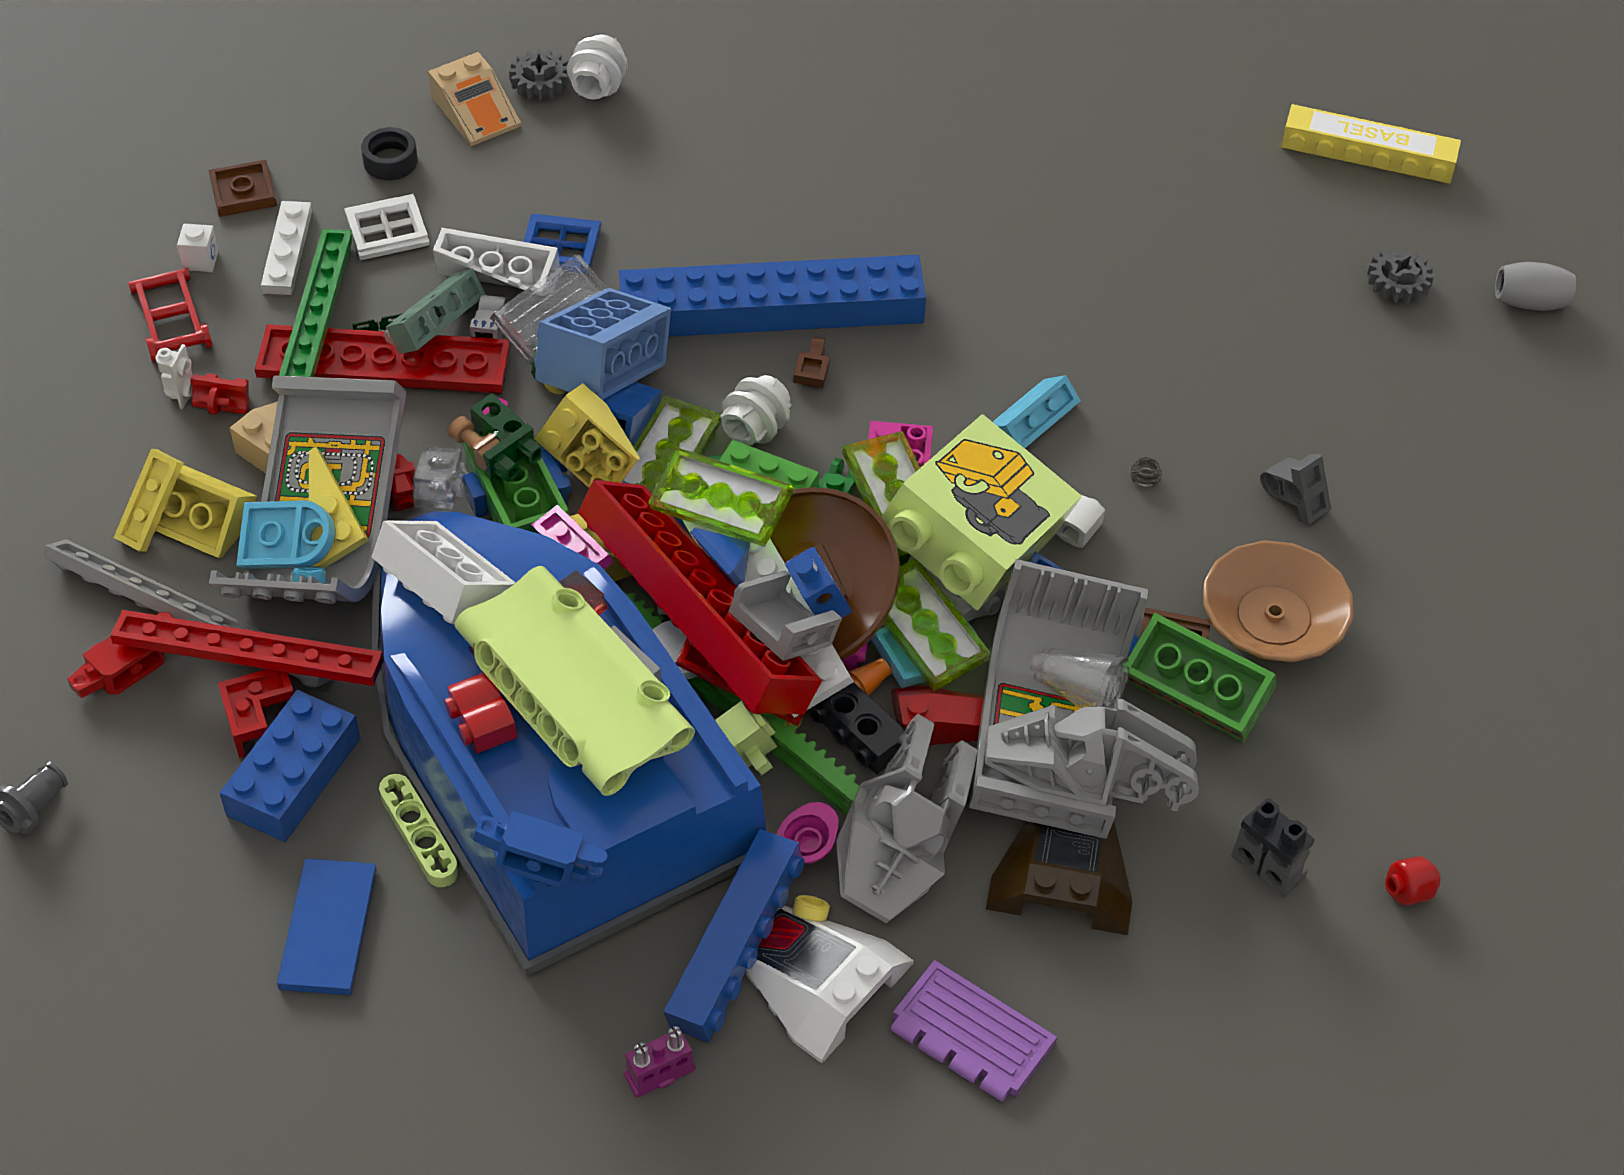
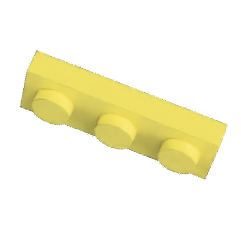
M158 449L150 450L113 538L138 551H147L182 469L183 462Z

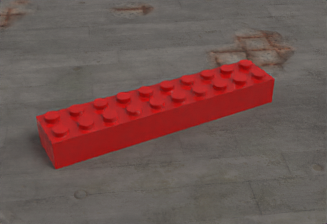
M593 480L578 514L587 523V527L595 532L604 542L605 548L612 551L619 559L620 565L628 570L637 580V584L654 599L655 605L662 609L671 619V623L689 639L690 645L697 649L707 660V664L725 680L726 686L739 696L744 702L745 708L759 715L762 713L781 715L805 714L822 683V679L801 656L785 661L781 660L729 612L737 586L664 506L658 503L657 499L644 485Z

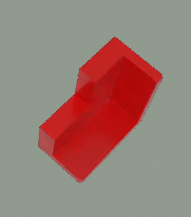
M265 669L218 682L223 706L239 758L246 757L242 742L262 737L268 729L262 707L290 700L294 692L288 672Z

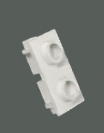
M184 344L181 345L178 352L171 351L168 348H161L156 355L159 371L162 372L161 379L164 393L170 399H178L180 409L184 408L188 399L192 398L193 393L190 378L193 376L191 360L188 358Z

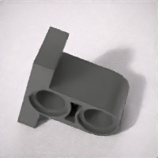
M1311 453L1301 461L1285 457L1261 473L1260 482L1264 490L1275 498L1297 506L1301 522L1311 524L1331 510L1323 457L1321 455Z

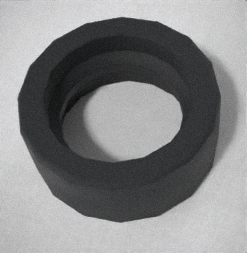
M379 128L370 132L361 144L364 169L369 175L377 179L389 181L408 176L418 163L415 139L409 132L401 128ZM394 148L404 151L402 155L391 159L374 156L377 152L384 149Z

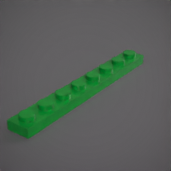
M322 229L279 376L315 377L353 242L352 230Z

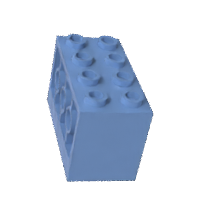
M606 288L540 321L536 333L538 346L534 361L536 368L535 381L567 392H571L583 383L602 400L666 364L671 308L618 290Z

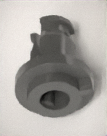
M49 762L47 767L41 765L35 774L27 777L14 788L8 785H0L1 827L11 833L19 832L22 835H30L39 827L38 812L54 798L58 790L68 785L67 778L59 767Z

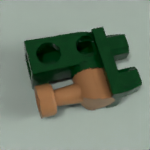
M493 393L470 408L471 421L465 416H460L450 424L447 431L448 436L457 443L465 442L474 451L475 464L478 468L480 467L485 470L484 473L490 480L499 476L509 482L519 473L517 461L521 458L532 465L542 458V447L534 439V429L528 423L525 424L520 417ZM489 407V413L484 415L482 413L483 410Z

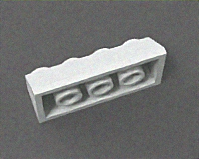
M383 520L372 558L383 566V570L386 573L394 575L403 583L404 588L420 596L425 605L434 608L442 614L443 619L450 624L455 625L457 617L467 608L488 601L515 584L512 579L437 521Z

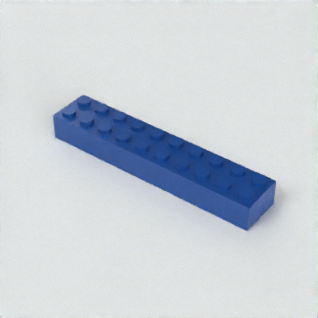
M919 255L619 270L621 292L671 308L668 337L924 323L926 294Z

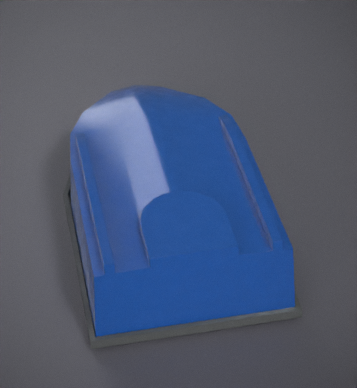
M436 506L399 520L439 522L515 583L532 568L544 566L564 588L573 589L583 595L584 600L610 628L615 625L661 668V683L670 691L668 701L695 730L693 739L683 749L651 759L637 767L619 791L610 796H604L582 772L583 765L575 767L566 766L498 689L515 721L517 738L476 753L471 744L465 746L458 731L460 723L457 718H450L444 703V699L449 698L447 686L483 673L476 663L474 649L456 630L454 624L446 622L442 614L434 608L425 605L420 596L404 588L403 583L394 575L386 573L383 570V566L379 564L373 583L371 650L382 651L384 657L376 684L385 742L407 779L412 784L526 977L736 874L759 829L770 832L765 821L761 785L637 607L599 564L548 536L460 512H445ZM512 811L584 833L582 841L594 844L596 847L600 846V848H604V851H607L608 860L605 866H602V869H604L603 876L600 881H597V883L593 882V884L592 882L588 883V881H581L570 877L568 885L558 888L501 870L496 863L498 852L473 841L481 815L509 820Z

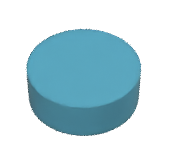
M299 567L292 571L293 582H299V576H304L308 580L309 576H313L322 584L326 583V570L323 567Z

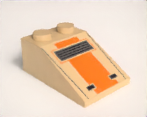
M479 52L428 71L431 98L471 147L521 127V121L493 69Z

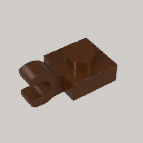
M813 337L809 353H799L793 374V383L824 387L830 365V357L824 356L825 338Z

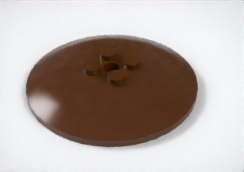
M810 487L789 490L782 493L778 502L764 504L759 502L752 506L756 515L766 525L765 530L768 532L784 563L809 548L815 547L853 611L842 618L832 645L841 660L854 654L881 628L893 607L900 582L899 554L894 538L883 519L874 509L859 498L828 488ZM825 593L818 599L821 603H825L831 596L829 593Z

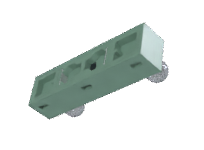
M474 269L455 272L386 326L387 329L384 331L385 341L388 344L395 345L399 354L416 351L477 303L481 296L486 294Z

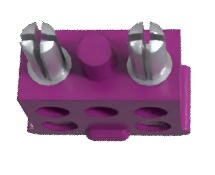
M673 1026V1030L670 1028L668 1034L646 1044L639 1042V1046L636 1044L634 1050L625 1053L626 1071L623 1075L635 1096L641 1097L657 1088H664L672 1084L676 1079L693 1072L696 1067L692 1062V1049L680 1028Z

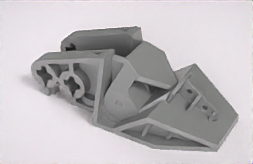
M1117 699L1114 709L1082 707L1068 717L1056 705H1052L988 727L985 764L1036 791L1105 806L1108 796L1143 804L1144 801H1147L1148 795L1155 794L1160 789H1164V794L1167 796L1166 805L1173 811H1178L1179 806L1192 802L1199 793L1198 776L1194 771L1197 763V751L1194 741L1123 699ZM1179 751L1185 752V754H1181L1180 758L1175 759L1174 755H1177ZM1145 774H1151L1152 776H1149L1147 781L1145 780L1144 785H1142L1141 778H1144ZM1181 781L1186 782V784H1183L1182 787L1179 788V791L1176 792L1175 786L1179 785Z
M917 714L910 721L904 733L899 737L897 742L902 745L894 758L888 763L884 774L860 784L836 840L841 897L885 923L929 892L931 885L945 874L944 852L966 804L978 753L976 748L961 740L944 759L941 766L944 776L937 786L932 789L929 795L931 800L915 792L916 784L923 777L921 774L934 727L933 722L920 714Z

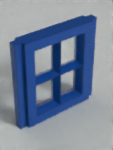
M532 213L523 242L558 248L560 272L589 275L602 224L601 221ZM538 230L560 232L559 239L537 237ZM566 233L588 236L586 243L566 241L564 240ZM562 249L584 251L582 258L560 256Z

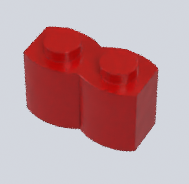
M484 672L447 686L449 698L444 699L445 707L451 719H458L460 723L458 731L465 746L471 744L474 751L480 753L517 738L515 721L501 697L498 688Z

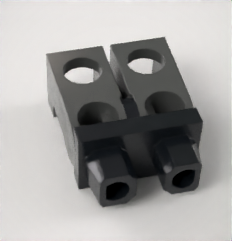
M1266 798L1242 820L1241 829L1231 856L1254 875L1261 871L1259 879L1284 898L1306 878L1308 869L1304 865L1310 854L1309 848L1313 846L1315 839L1307 833L1305 825L1298 820H1290L1280 812L1279 805L1271 798ZM1244 851H1249L1254 860L1250 859ZM1275 872L1280 877L1282 883L1277 881L1271 873Z

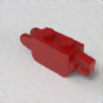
M164 611L163 613H157V615L173 618L172 614H169V612L166 613ZM109 636L82 654L85 664L69 676L67 680L70 688L80 698L101 688L108 694L118 695L163 665L164 654L159 651L113 644Z

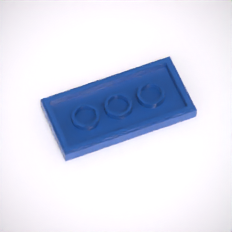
M305 858L277 981L279 990L352 995L377 873L376 864Z

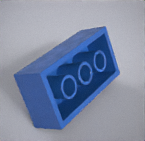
M296 690L219 792L226 816L286 842L361 739L356 715Z

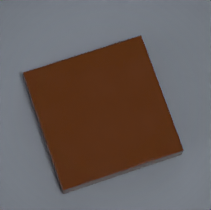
M267 160L208 170L219 217L277 206Z

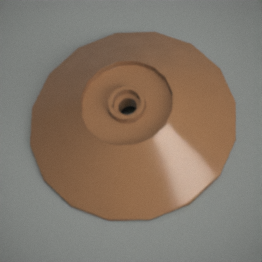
M1263 540L1237 546L1214 562L1203 581V607L1214 629L1235 648L1263 660L1297 662L1322 656L1344 639L1354 619L1353 594L1342 573L1320 554L1294 543Z

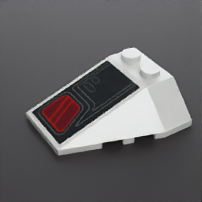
M784 905L783 908H778L775 913L771 933L766 939H762L757 948L756 962L751 969L746 970L745 974L756 990L759 989L769 1003L768 1007L774 1016L777 1015L783 1023L792 1042L822 1064L845 1039L847 1022L883 983L892 988L913 965L914 960L884 939L828 920L811 921L801 918L792 912L793 908Z

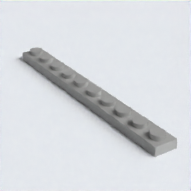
M67 539L45 545L43 558L54 562L56 567L62 570H71L81 575L82 579L87 582L98 583L108 588V591L112 594L130 598L139 607L153 609L159 613L169 612L173 618L262 632ZM288 673L300 679L302 684L309 687H318L331 681V679Z

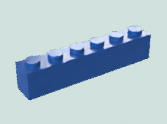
M759 829L663 1011L670 1028L673 1029V1026H677L682 1033L708 1043L714 1032L720 1031L726 1017L725 1010L730 1001H734L740 993L742 977L746 970L751 969L756 962L759 944L763 938L766 939L770 935L775 913L778 908H783L786 904L789 886L792 880L798 878L803 870L804 858H802L798 842Z

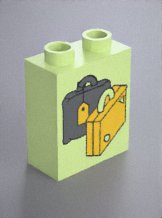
M982 414L901 485L881 518L890 530L899 549L912 555L937 576L950 592L962 597L978 611L1008 582L1015 559L1028 562L1035 552L1041 550L1054 537L1082 498V495Z

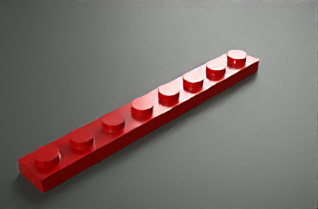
M122 610L110 634L112 643L117 645L374 686L384 662L382 651Z

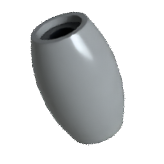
M1517 262L1501 266L1495 282V296L1498 300L1526 310L1547 311L1569 307L1574 300L1576 292V276L1574 273L1559 266L1541 262Z

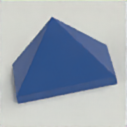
M694 528L690 531L701 548L737 587L745 582L750 549L749 541L699 528Z

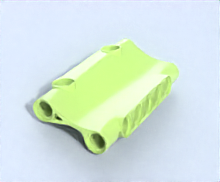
M544 566L532 568L519 581L498 596L467 608L455 621L456 630L474 649L475 660L479 668L566 766L575 767L583 765L582 772L604 796H610L619 791L637 767L651 759L683 749L694 737V728L668 701L670 697L669 689L641 662L591 608L579 592L570 588H564Z

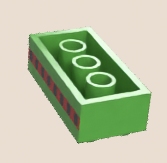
M1154 613L1121 669L1126 682L1243 743L1277 686L1276 675L1273 672L1157 613Z

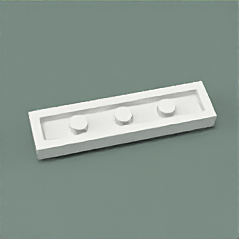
M281 201L261 282L262 294L293 295L312 214L311 202Z

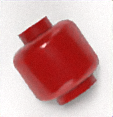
M1424 857L1397 860L1390 865L1387 871L1385 887L1392 898L1401 905L1428 902L1435 897L1441 882L1440 873L1436 866Z

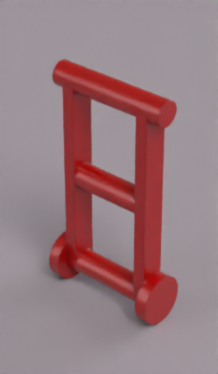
M188 268L128 282L131 294L136 292L138 294L151 337L145 339L152 362H156V355L161 348H168L174 351L180 349L182 344L190 347L205 343L207 349L213 347L207 324L200 325L186 284V280L191 279ZM179 282L184 302L149 310L144 294L145 290ZM189 313L195 333L159 341L154 321Z

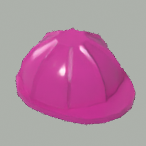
M821 802L808 803L789 814L782 821L777 835L798 842L802 858H804V864H814L832 851L839 831V818L835 810L827 804Z

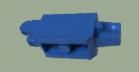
M512 811L509 820L481 815L473 841L498 852L496 863L501 870L558 888L568 885L570 877L581 881H588V883L592 882V884L593 882L597 883L603 876L604 869H602V866H605L608 860V854H606L607 851H604V848L602 849L600 846L596 847L594 844L582 841L584 833Z

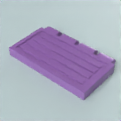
M936 960L931 963L893 1011L892 1019L895 1021L890 1031L910 1044H914L921 1037L922 1040L918 1045V1049L942 1064L950 1056L953 1057L949 1069L971 1083L975 1084L981 1076L984 1077L980 1089L1001 1102L1009 1094L1015 1098L1055 1046L1057 1036Z

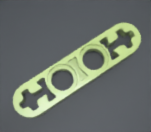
M401 774L386 776L379 785L384 807L427 880L436 887L450 886L458 877V866L454 854L407 777ZM396 788L398 791H401L402 802L399 803L395 793L390 792L391 789ZM409 811H415L420 814V818L413 823H406L401 819L403 814ZM423 837H431L436 840L434 846L428 849H422L416 845L418 840ZM436 857L439 858L442 867L447 868V872L442 873L440 870H436L434 861Z

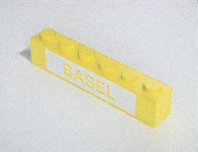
M1292 104L1281 148L1450 184L1461 140Z

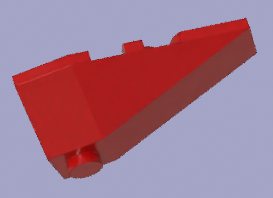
M929 686L891 689L896 722L903 729H906L910 721L917 714L934 723L929 745L958 743L961 740L964 742L978 741L984 696Z

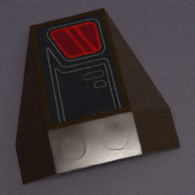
M1026 821L992 875L986 910L1021 916L1023 902L1026 901L1094 914L1092 929L1128 935L1133 901L1115 822H1113L1107 838L1104 839Z

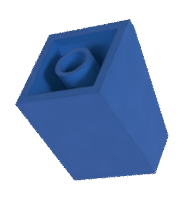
M634 382L603 399V401L608 405L637 452L659 416L663 391Z

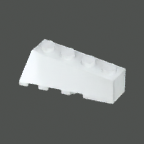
M442 228L433 249L437 274L451 276L455 272L473 268L478 280L481 282L521 288L541 297L553 293L560 274L558 248Z

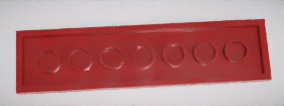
M266 324L255 366L256 378L273 379V376H279L293 326ZM328 328L315 377L392 380L402 387L503 393L511 344L510 339L436 335L418 350L399 354L389 332Z

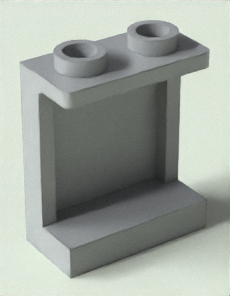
M787 571L739 584L734 591V598L729 612L783 661L831 646L842 620L833 610L814 616L790 595L786 588L791 575Z

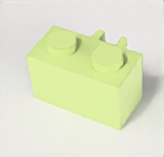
M741 701L715 720L747 767L753 765L761 775L773 768L765 755L777 747L771 738L776 732L764 716L750 712Z

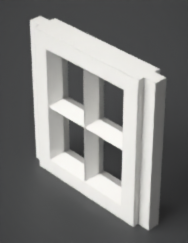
M413 194L344 208L360 260L430 246L428 234ZM405 211L409 213L410 218L388 222L386 216ZM381 217L382 224L360 227L359 221ZM409 226L414 228L415 233L393 237L391 231ZM386 232L387 239L365 242L364 236Z

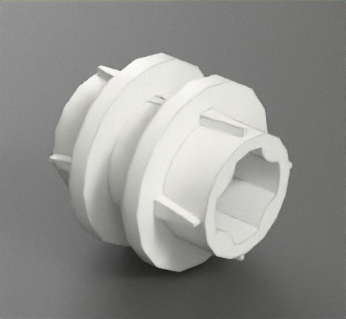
M602 34L579 41L567 64V74L574 90L579 96L581 95L593 100L607 97L617 92L628 69V61L620 43L616 38L614 39Z
M763 375L759 378L748 377L742 379L736 386L735 391L729 393L723 401V413L720 417L722 418L724 431L731 439L749 446L754 443L764 444L770 442L777 434V430L783 428L790 419L789 408L792 404L790 403L789 392L777 378L775 379L771 376Z

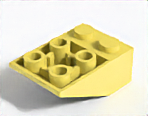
M583 383L562 399L534 438L589 488L593 480L621 483L640 459L608 405Z

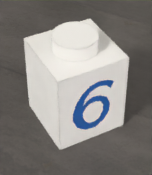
M183 224L177 243L182 269L188 268V271L213 272L218 255L213 225Z

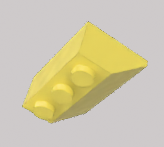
M183 465L155 531L212 556L222 558L240 536L244 502H255L257 496Z

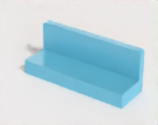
M1067 375L1047 378L1038 383L996 418L993 423L1023 448H1026L1081 400Z

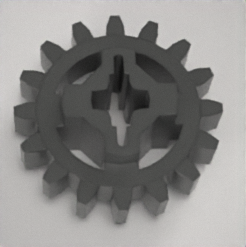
M537 49L534 54L526 51V57L518 55L517 62H511L509 78L512 89H518L519 95L527 93L528 99H531L534 95L538 96L539 100H542L543 96L546 95L554 98L553 92L562 94L563 87L569 86L570 78L567 74L568 61L562 60L560 53L552 56V50H548L546 54L542 53L541 49Z
M1393 247L1390 253L1381 250L1380 255H1374L1372 262L1369 264L1367 272L1369 276L1368 284L1374 285V292L1382 291L1383 299L1391 296L1395 303L1398 302L1399 298H1403L1406 303H1410V299L1413 297L1419 301L1422 294L1427 295L1434 279V275H1432L1433 266H1426L1427 258L1418 259L1419 253L1409 254L1407 248H1404L1402 252H1398Z

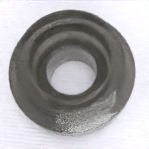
M1143 457L1132 465L1130 477L1139 486L1152 487L1160 482L1162 470L1155 459Z

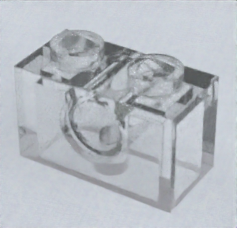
M423 447L413 477L415 507L454 508L457 496H462L463 475L468 474L467 461H462V448Z

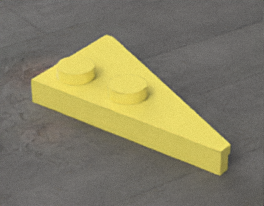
M317 447L309 450V501L324 508L331 515L335 525V537L331 549L321 561L312 565L325 569L367 543L369 539L321 451ZM318 526L313 530L311 534L312 541H316L321 537L323 533L322 526Z

